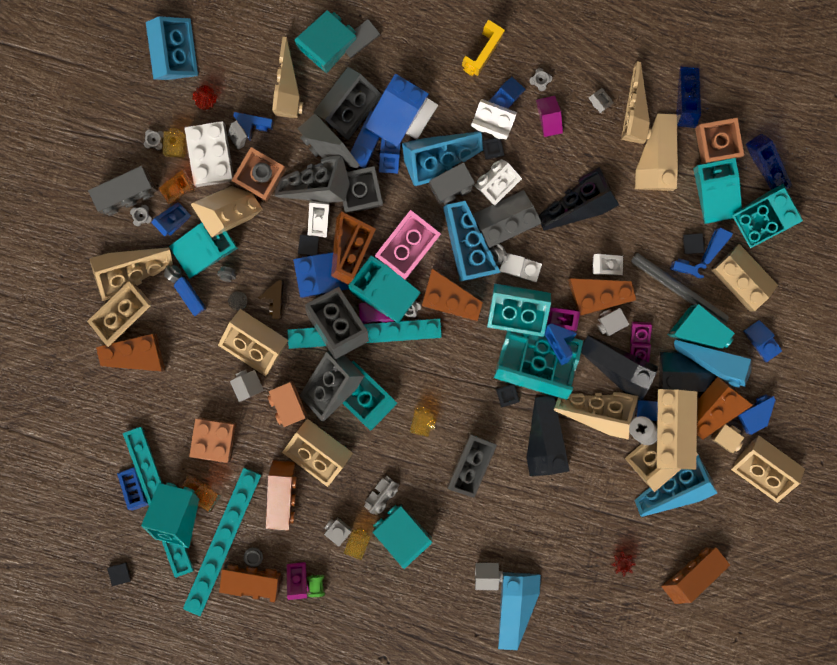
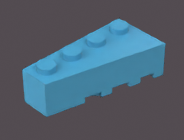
M466 201L444 206L443 209L459 281L500 273Z

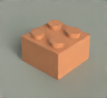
M738 118L700 124L695 127L701 164L732 158L739 159L744 156Z
M251 147L231 181L268 202L286 168ZM266 163L270 166L272 176L267 182L261 183L254 179L252 170L256 164Z
M293 381L269 391L270 395L267 398L271 407L275 406L277 410L275 417L279 425L283 424V427H286L308 416Z
M196 418L189 457L225 463L230 462L236 423Z

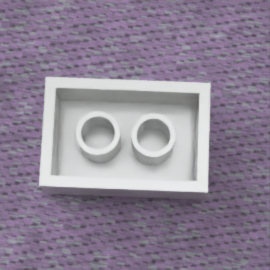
M221 121L184 127L194 185L201 187L232 182L234 173L225 123Z

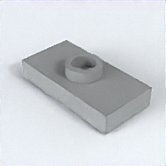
M236 120L231 123L228 136L239 150L244 147L247 135Z

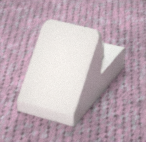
M310 201L309 236L327 237L330 212L329 203Z
M506 253L508 260L506 262L502 261L500 272L537 282L542 266L541 263Z
M594 254L593 274L623 275V256Z

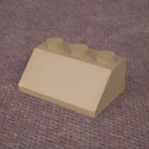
M230 186L191 204L211 237L251 220L263 210L253 193L234 186Z
M740 244L711 269L749 311H756L769 299L778 286Z
M129 281L87 322L105 345L109 347L151 306V302L138 287Z
M240 309L229 322L218 346L264 376H267L289 340Z
M308 419L282 452L327 487L353 454Z
M758 435L747 445L731 470L778 503L801 483L805 468Z
M657 441L652 445L641 444L625 458L654 492L681 470L657 468Z

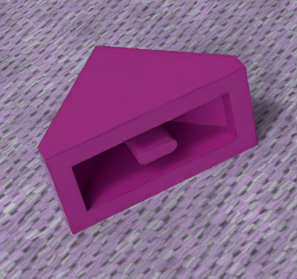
M551 96L537 99L536 102L544 137L563 134L561 110L556 97Z
M550 307L546 326L554 324L571 331H577L580 312Z

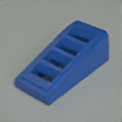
M722 228L715 229L700 263L708 265L732 237L733 233Z
M135 467L117 473L127 509L133 511L147 506L148 502ZM133 475L134 478L125 481L124 478ZM132 483H136V485L133 486V487H130V488L127 487V485H130V484H132ZM138 490L137 494L130 495L131 492ZM140 498V501L133 503L132 500Z

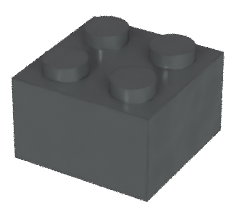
M464 163L429 181V186L439 205L444 203L445 206L455 201V196L459 194L465 196L472 192V187L475 184Z
M374 166L347 172L350 185L345 201H343L346 214L383 206Z

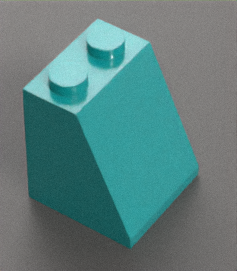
M328 10L294 40L298 49L326 74L357 39L356 31L350 25H343L340 22L342 19L335 12L331 14Z
M694 304L690 305L667 335L676 339L723 349L734 340L732 336L735 333L702 306Z
M159 483L141 526L155 540L189 548L199 498L194 493L195 491L190 488L184 487L180 489L171 483L166 485Z
M400 504L398 507L394 505L387 512L389 515L384 520L380 518L373 525V534L400 566L405 569L433 542L432 537Z

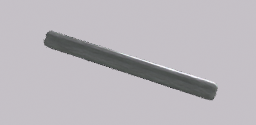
M639 253L633 256L631 262L690 304H699L724 325L727 323L728 315Z

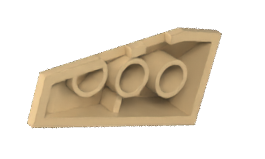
M283 37L279 58L281 67L277 71V82L279 85H275L272 111L275 116L299 118V114L303 112V102H300L301 99L288 39Z
M636 62L633 68L621 140L644 144L647 139H650L652 129L649 128L650 122L641 62Z
M657 114L652 126L650 139L647 140L636 168L635 189L673 191L677 189L678 174L677 114Z
M169 248L107 253L90 258L102 301L111 299L127 282L130 281L138 286L142 283L143 279L148 276H155L165 270L167 265H173Z
M613 392V395L595 393V396H584L582 393L570 394L567 400L558 397L554 411L610 436L629 440V426L635 417L638 396L621 392Z

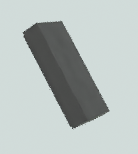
M368 19L355 29L357 39L345 51L350 59L380 36V33Z

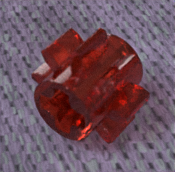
M202 85L193 92L192 100L195 101V105L198 108L206 110L210 107L212 108L213 103H216L217 95L214 94L215 90L210 86Z
M622 551L621 556L617 557L614 555L615 562H612L611 566L617 567L614 570L616 574L621 572L623 577H625L626 572L633 573L631 567L636 565V563L630 561L632 558L630 554L625 557ZM620 561L625 562L627 566L625 568L621 566Z

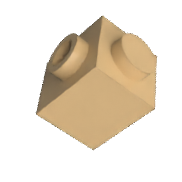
M725 424L715 431L711 440L728 452L734 453V451L737 452L742 447L744 437L740 435L741 431L733 425L729 427Z

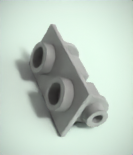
M389 476L382 478L375 487L380 492L379 495L372 491L365 500L366 504L364 507L370 513L378 515V513L385 509L387 501L395 496L399 484L394 482Z

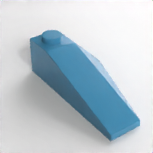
M482 132L423 138L402 143L404 162L413 185L418 186L429 183L430 180L445 171H449L458 163L465 162L483 151Z
M675 340V350L724 381L729 382V385L734 387L746 385L751 374V359Z
M698 454L696 456V470L681 469L655 492L649 487L635 499V503L640 516L643 517L700 502L717 494V491Z
M503 572L498 649L518 650L540 594V574Z

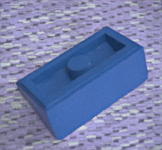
M185 277L179 278L174 287L191 313L197 316L206 310V307Z

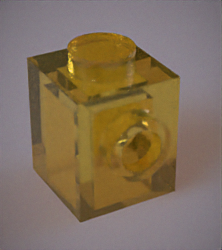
M169 128V131H164L163 155L166 157H185L186 134L178 128Z
M419 407V410L415 409L410 433L429 436L430 429L434 430L436 418H433L434 414L430 413L431 409Z
M359 528L352 530L344 554L362 560L370 540V536L367 535L368 532Z

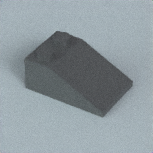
M316 114L297 128L302 134L300 139L306 146L311 145L309 150L315 157L319 155L323 159L340 155L343 157L345 166L355 168L360 166L342 141Z
M326 352L299 396L321 421H325L355 392L364 375L345 355L335 359L331 352Z

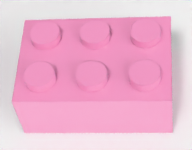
M410 210L376 253L375 257L406 280L440 237L441 233Z

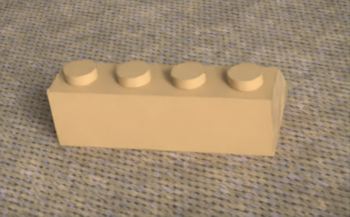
M658 389L657 468L696 470L697 392Z

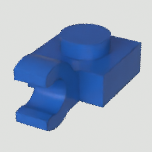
M678 259V261L671 263L670 270L690 274L696 278H704V275L698 273V269H705L707 266L705 264L691 266L689 261Z

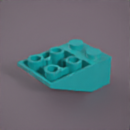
M736 158L694 167L693 170L704 224L732 219V215L742 209L740 179Z
M784 184L766 192L732 215L750 248L803 221Z
M203 223L197 225L169 246L189 279L238 249L228 231L211 237Z
M373 256L369 257L348 285L352 295L397 323L401 321L421 293L390 267Z

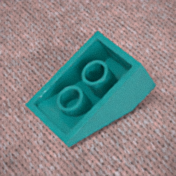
M352 361L364 375V378L355 392L342 404L371 431L398 403L359 365Z

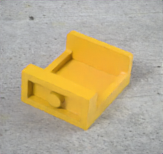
M490 20L485 24L482 33L490 40L477 60L473 61L467 56L463 59V70L471 76L474 74L476 76L479 75L503 38L505 30Z

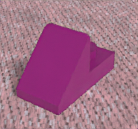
M306 562L287 564L288 600L307 598Z

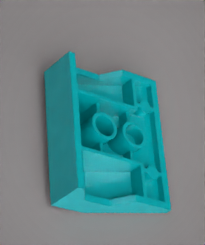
M507 331L494 378L567 400L573 391L572 383L580 359L583 340L574 338L572 342L567 343L571 346L573 355L568 363L561 365L545 335L542 337Z

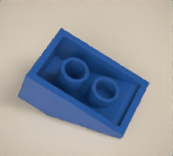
M395 74L365 128L398 147L427 101L429 93Z
M333 253L293 259L301 298L326 294L337 287L341 291L350 289L349 284L331 276Z

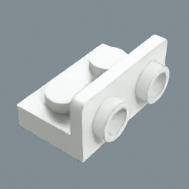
M481 99L471 126L477 131L493 134L498 139H507L517 112Z
M501 159L496 161L491 166V169L478 179L475 187L493 205H496L522 178L508 162Z

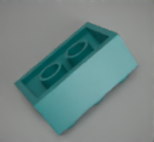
M494 283L487 327L544 337L551 305V293Z

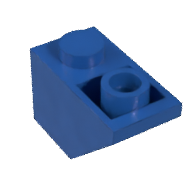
M766 394L756 399L757 402L752 404L753 406L737 416L746 434L751 435L768 426L775 403L774 396H767Z

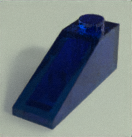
M680 66L676 110L677 126L696 128L700 119L699 68Z
M760 134L746 143L754 163L771 190L781 184H784L786 189L793 186L776 147L770 138Z

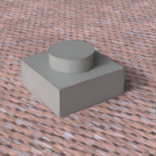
M603 88L589 97L594 108L600 113L614 103Z

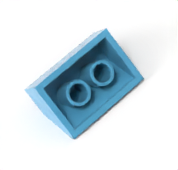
M159 16L147 21L146 28L153 79L172 80L198 76L191 19Z

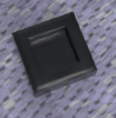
M501 139L482 140L485 160L504 156Z
M703 233L682 235L684 254L704 253Z
M300 235L298 254L317 255L319 237Z
M515 384L496 389L501 408L520 402Z
M127 562L107 568L112 586L132 581Z

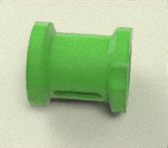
M311 575L307 577L310 588L309 597L325 596L322 582L324 575Z

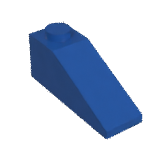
M370 111L351 150L352 156L360 165L359 169L367 168L380 139L378 135L365 128L373 111Z

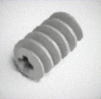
M643 416L632 420L629 431L634 439L643 445H652L657 441V426L655 423Z

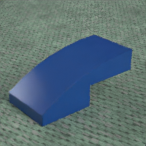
M383 138L381 139L379 172L398 174L400 145L396 147Z

